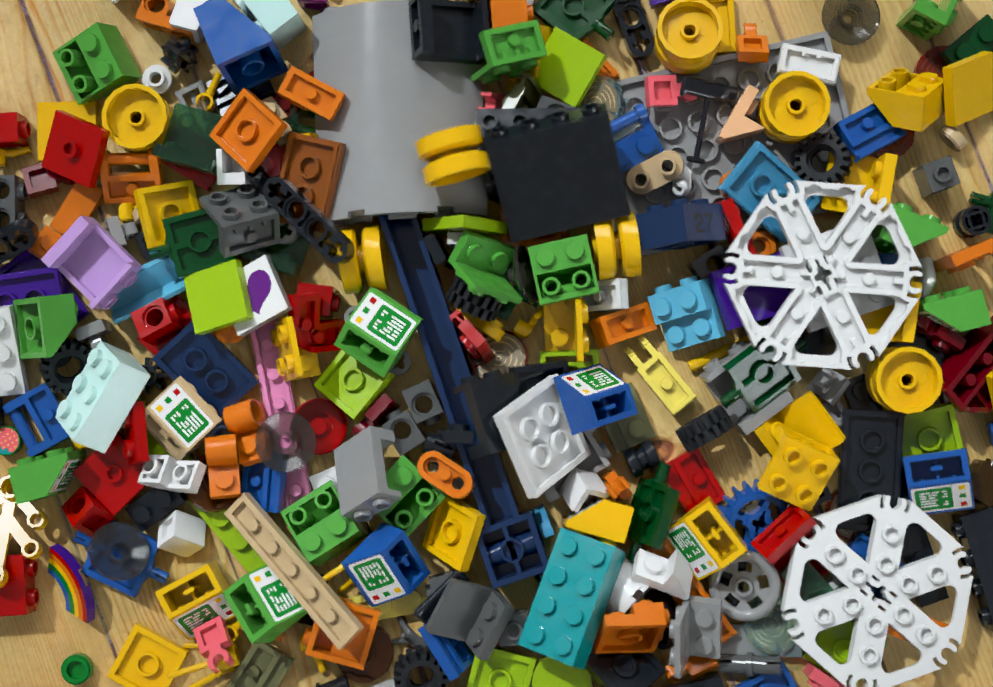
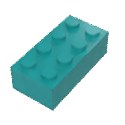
M560 528L518 645L584 670L626 553L617 547Z

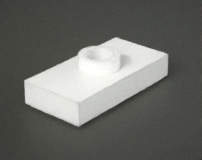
M782 43L775 74L781 75L790 71H806L817 76L823 84L834 86L837 80L841 54Z

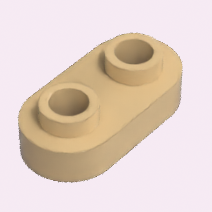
M674 150L663 151L632 167L627 174V185L636 194L649 193L678 178L684 170V159ZM665 160H670L673 163L672 171L664 170L663 163ZM638 174L646 176L647 181L644 185L637 183L636 177Z

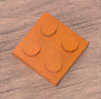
M243 88L209 136L247 172L254 173L288 125L250 90Z

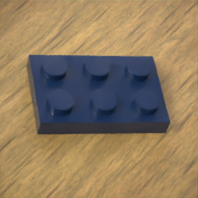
M193 321L187 324L152 357V360L173 381L182 376L186 382L191 383L196 388L200 397L207 404L215 408L220 418L223 416L225 407L236 404L259 382V379L212 332L202 336L196 335Z

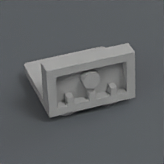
M689 595L687 601L684 600L681 606H677L675 620H671L669 627V638L674 639V647H671L669 655V665L674 666V678L681 679L690 655L720 659L722 654V599Z

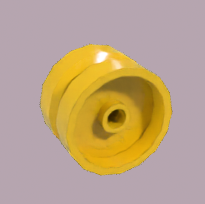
M674 0L664 8L659 15L654 41L656 56L664 67L674 73L689 75L699 73L711 65L717 56L724 29L722 17L715 6L706 0Z
M790 71L779 75L762 93L757 105V119L759 124L765 128L763 132L770 139L781 144H796L806 140L805 138L811 136L825 123L830 113L831 98L827 87L817 76L806 71Z
M138 83L126 84L114 90L105 100L101 112L102 126L110 131L109 138L129 153L149 152L150 149L164 150L177 128L176 116L170 104L152 88Z
M470 124L444 129L429 134L414 143L419 160L430 162L422 169L427 187L455 184L478 177L491 170L487 152L476 150L484 143L480 125Z
M630 211L628 216L615 218L614 232L611 220L590 224L591 255L598 281L615 278L617 274V260L621 274L625 278L640 276L642 270L641 248L634 212Z
M380 224L364 226L362 230V245H360L358 234L353 227L340 229L352 241L355 248L352 260L345 264H338L345 294L362 292L365 273L370 288L374 286L378 290H388L387 262ZM337 244V255L341 256L343 253L340 250L342 245Z
M911 346L888 347L884 349L879 357L875 355V360L870 361L865 374L866 389L873 401L882 408L906 414L922 412L932 406L941 393L943 385L942 369L935 357L923 349ZM903 376L906 378L905 383H902Z

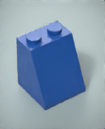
M208 0L202 5L193 8L214 61L235 95L240 93L243 88L249 89L289 71L271 35L226 0Z

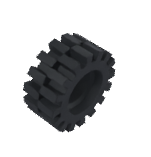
M825 132V135L815 133L814 138L810 136L805 138L807 142L805 144L800 143L798 146L800 151L799 153L795 152L794 156L796 158L794 166L799 177L803 181L840 182L843 184L845 182L844 177L850 175L851 171L849 168L852 166L851 153L846 144L838 136L835 135L833 137L831 133ZM821 151H829L835 158L833 167L827 172H817L812 167L814 156Z
M456 275L446 295L448 301L453 303L455 308L462 309L461 312L471 314V317H478L482 321H485V319L488 322L494 321L503 303L486 294L483 297L473 294L467 289V283Z
M66 338L53 357L40 358L41 363H39V367L46 385L49 388L51 387L53 392L59 394V391H61L63 395L68 396L75 377L81 374L87 364V358L91 349L84 342L80 343L75 338H73V341H69ZM68 356L77 358L80 361V369L75 375L65 377L57 372V364L62 358Z
M721 404L687 422L675 432L686 451L690 452L721 436L731 429L734 424Z
M415 645V651H412L409 647L406 649V655L401 653L398 656V662L395 661V687H446V684H448V677L427 645L425 650H421V645ZM418 666H426L432 671L433 675L428 682L417 684L409 677L411 670Z

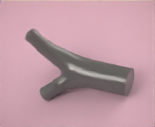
M398 616L397 619L404 633L400 635V638L392 640L393 645L407 644L414 647L415 645H421V650H425L427 644L423 637L416 634L407 625L403 616Z

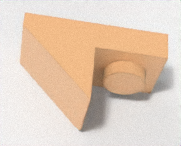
M750 84L746 87L715 142L722 144L760 134L765 129L745 116L750 117L757 107L759 101L755 97L759 89Z

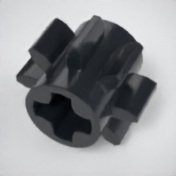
M171 36L170 40L164 46H161L164 57L160 60L174 74H177L179 69L189 73V69L198 63L195 53L199 49L191 44V41L185 36H182L180 41Z
M146 357L145 364L142 366L148 373H154V378L149 379L144 387L146 394H152L153 387L164 389L162 384L163 378L169 376L163 373L157 364L153 365L152 358Z
M439 429L437 434L429 432L422 453L437 451L451 460L456 443L443 442V430ZM437 462L431 463V464H434V465H436V466H439V464H438Z

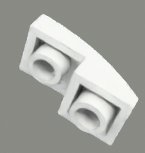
M149 455V461L143 464L137 482L141 485L158 489L197 494L207 466L200 461L176 460L170 455Z

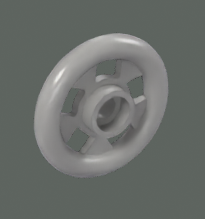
M747 550L723 569L709 575L708 589L711 598L722 599L723 614L738 621H754L768 615L775 608L781 594V581L774 565H771L759 553ZM739 562L752 563V572L746 570L739 571ZM724 571L733 575L729 585L720 582ZM766 575L769 587L760 588L757 576ZM739 583H748L750 589L742 591L739 588ZM729 593L740 600L736 607L725 599ZM758 595L763 603L755 608H751L747 601L754 599Z

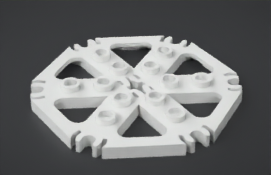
M794 180L792 182L797 190V193H795L793 184L788 182L784 184L787 190L785 198H781L776 189L770 191V197L775 202L774 204L769 200L768 193L764 195L725 252L737 254L738 257L724 258V262L734 264L735 272L733 274H723L722 278L726 280L735 279L736 283H723L752 346L756 347L757 343L763 338L764 341L759 344L757 351L763 353L766 347L771 345L775 350L774 355L770 359L773 362L778 361L784 352L783 359L779 363L780 365L852 370L847 361V357H849L850 365L858 368L860 367L857 361L858 354L864 353L868 361L875 360L874 353L869 349L872 347L876 357H879L919 300V298L908 297L907 293L917 294L921 292L920 288L911 287L909 281L911 277H921L922 272L910 271L909 267L922 268L892 203H888L886 209L882 212L880 209L887 203L885 197L881 198L876 205L870 202V196L874 191L872 188L866 190L860 198L862 189L866 185ZM812 195L841 197L847 202V211L825 242L806 204V200ZM774 217L778 221L794 257L755 255L749 252L747 248L748 241L764 218ZM875 226H884L898 252L897 262L893 265L851 262ZM818 267L821 270L829 271L830 275L826 277V284L822 280H815L814 276L818 274ZM763 286L792 289L768 325L760 326L755 322L743 296L747 287ZM849 293L882 295L893 299L894 309L876 334H868ZM818 309H820L836 342V351L829 356L801 354L795 349L796 341Z
M877 494L820 514L813 518L818 520L821 528L816 524L812 527L813 535L810 538L803 536L799 540L805 544V547H801L798 542L792 546L780 610L784 612L781 615L782 619L787 621L794 618L796 625L788 629L787 633L791 636H797L790 639L845 687L847 685L848 687H856L859 679L864 680L863 687L896 686L941 669L933 662V658L937 662L946 665L947 661L941 656V651L947 647L949 650L957 652L956 646L949 642L950 638L961 646L973 575L968 573L972 571V568L967 565L958 566V560L961 557L967 556L966 552L956 550L963 546L911 500L906 501V499L898 497L897 505L891 508V496ZM864 514H870L873 516V523L866 560L864 561L837 537L836 527L841 522ZM911 523H917L939 542L940 551L937 554L899 567L906 528ZM815 559L844 584L845 587L803 601L800 597V587L806 562ZM866 583H868L870 586L880 588L882 586L880 592L883 595L882 597L885 598L888 602H885L884 600L878 599L876 597L871 599L873 597V592L871 591V588L866 585ZM951 585L956 591L952 619L946 627H939L909 600L924 593ZM855 619L847 662L839 664L816 644V635L822 630ZM888 624L920 651V659L916 664L891 673L884 672L881 667Z

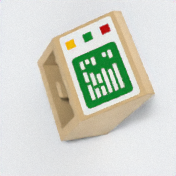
M182 376L173 381L145 409L146 429L176 460H184L204 444L205 437L210 436L222 421L215 408L207 404L197 393L196 388L191 383L186 382Z

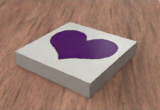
M263 255L243 267L254 318L233 325L237 335L240 337L248 335L292 310L280 278L268 255Z

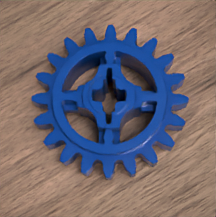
M754 479L753 487H750L745 480L742 481L743 489L741 491L732 486L731 490L734 496L723 495L722 497L727 505L718 506L734 528L735 520L743 524L742 530L745 533L743 540L747 544V550L754 552L757 551L750 543L774 521L770 516L771 510L768 508L770 502L775 504L778 517L791 505L782 499L759 490L757 487L758 479ZM752 501V503L749 506L742 508L744 505ZM761 517L760 521H754V523L752 524L753 520H759V518Z

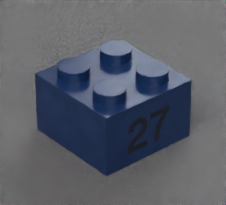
M688 198L670 201L671 206L665 207V204L647 207L648 212L636 215L641 251L681 250L726 240L721 203H709L708 199L692 200L690 203Z

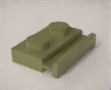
M522 71L520 73L522 77L520 84L515 83L512 90L506 93L502 102V109L537 108L541 95H546L534 77Z
M632 382L627 384L630 387L638 414L603 425L616 454L656 436Z
M269 643L253 644L227 687H278L293 663L294 658L287 656L283 651Z

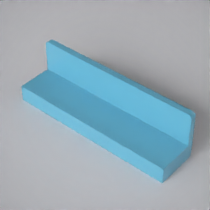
M169 256L155 259L142 265L143 267L137 273L138 279L130 287L123 288L117 296L119 298L117 302L110 308L114 324L130 318V313L160 297L167 300L186 291L184 279L178 278L174 262Z

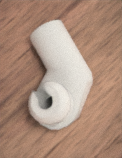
M665 160L663 163L669 171H672L674 166L670 160ZM685 164L682 174L672 182V192L678 197L686 196L692 188V172Z
M930 257L919 259L922 268H919V271L922 272L919 282L923 283L920 298L929 296L936 283L933 259Z

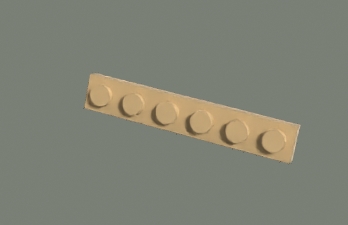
M249 492L243 493L224 513L225 516L339 650L345 648L364 626Z

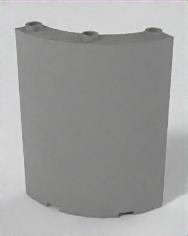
M382 0L342 7H327L324 9V12L312 16L314 78L346 95L333 122L315 114L318 138L346 144L329 218L337 227L373 222L372 216L388 214V219L390 220L416 219L417 213H434V218L454 215H470L481 218L488 216L487 194L484 186L486 173L466 181L445 186L427 187L425 184L422 169L430 162L419 160L414 143L437 131L475 124L476 109L483 107V97L481 96L482 80L472 82L471 76L481 69V64L412 60L409 0Z

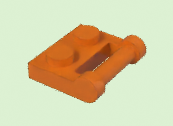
M150 149L149 152L110 153L109 150H105L99 171L104 204H136L133 195L134 190L164 184L160 149ZM149 164L150 171L112 172L111 165Z
M993 238L972 244L933 261L936 272L947 270L948 274H952L976 265L975 261L983 260L986 255L993 256Z

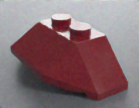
M993 316L990 317V325L971 329L964 337L967 341L963 349L952 352L941 366L943 376L941 390L959 412L989 413L993 408L986 376L993 371Z

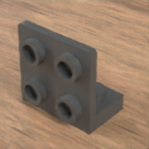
M253 184L240 185L235 189L223 192H212L207 196L199 198L201 207L218 226L219 249L224 258L280 243L279 212Z
M451 578L428 620L425 630L429 634L464 641L478 659L488 661L515 608L500 590Z

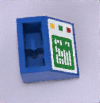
M600 363L553 377L572 435L638 414L629 385Z
M966 448L903 456L909 498L924 513L928 515L975 508Z
M384 522L341 563L371 607L411 594L431 574L404 530Z

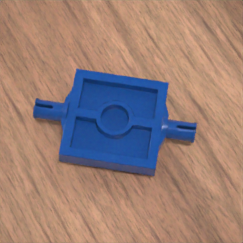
M113 519L95 539L80 531H77L76 537L73 538V542L88 548L87 560L81 573L134 598L138 596L143 583L149 577L165 585L168 580L167 578L170 576L169 572L155 567L156 556L160 550L157 548V539L143 532L141 533L139 530Z

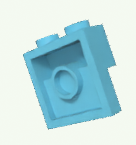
M697 275L679 280L681 285L672 289L671 283L654 288L655 294L647 296L655 325H662L669 352L726 336L709 278L698 280Z

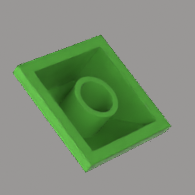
M74 294L13 300L20 359L53 357L77 324L78 305L74 300Z

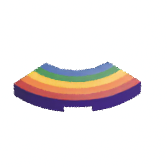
M60 544L51 546L48 573L56 579L62 588L66 600V610L85 623H89L95 619V603L90 585H85L78 571L81 569V566Z

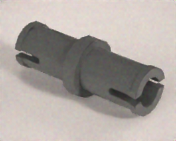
M747 652L746 655L721 654L719 659L722 661L719 662L720 673H745L748 677H754L755 674L782 675V669H780L782 667L781 656H755L753 652Z

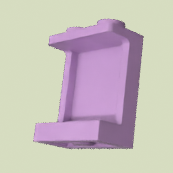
M80 216L41 259L49 268H57L91 302L88 306L92 310H107L111 308L119 298L117 296L123 288L130 287L138 279L137 273L143 267L93 217Z

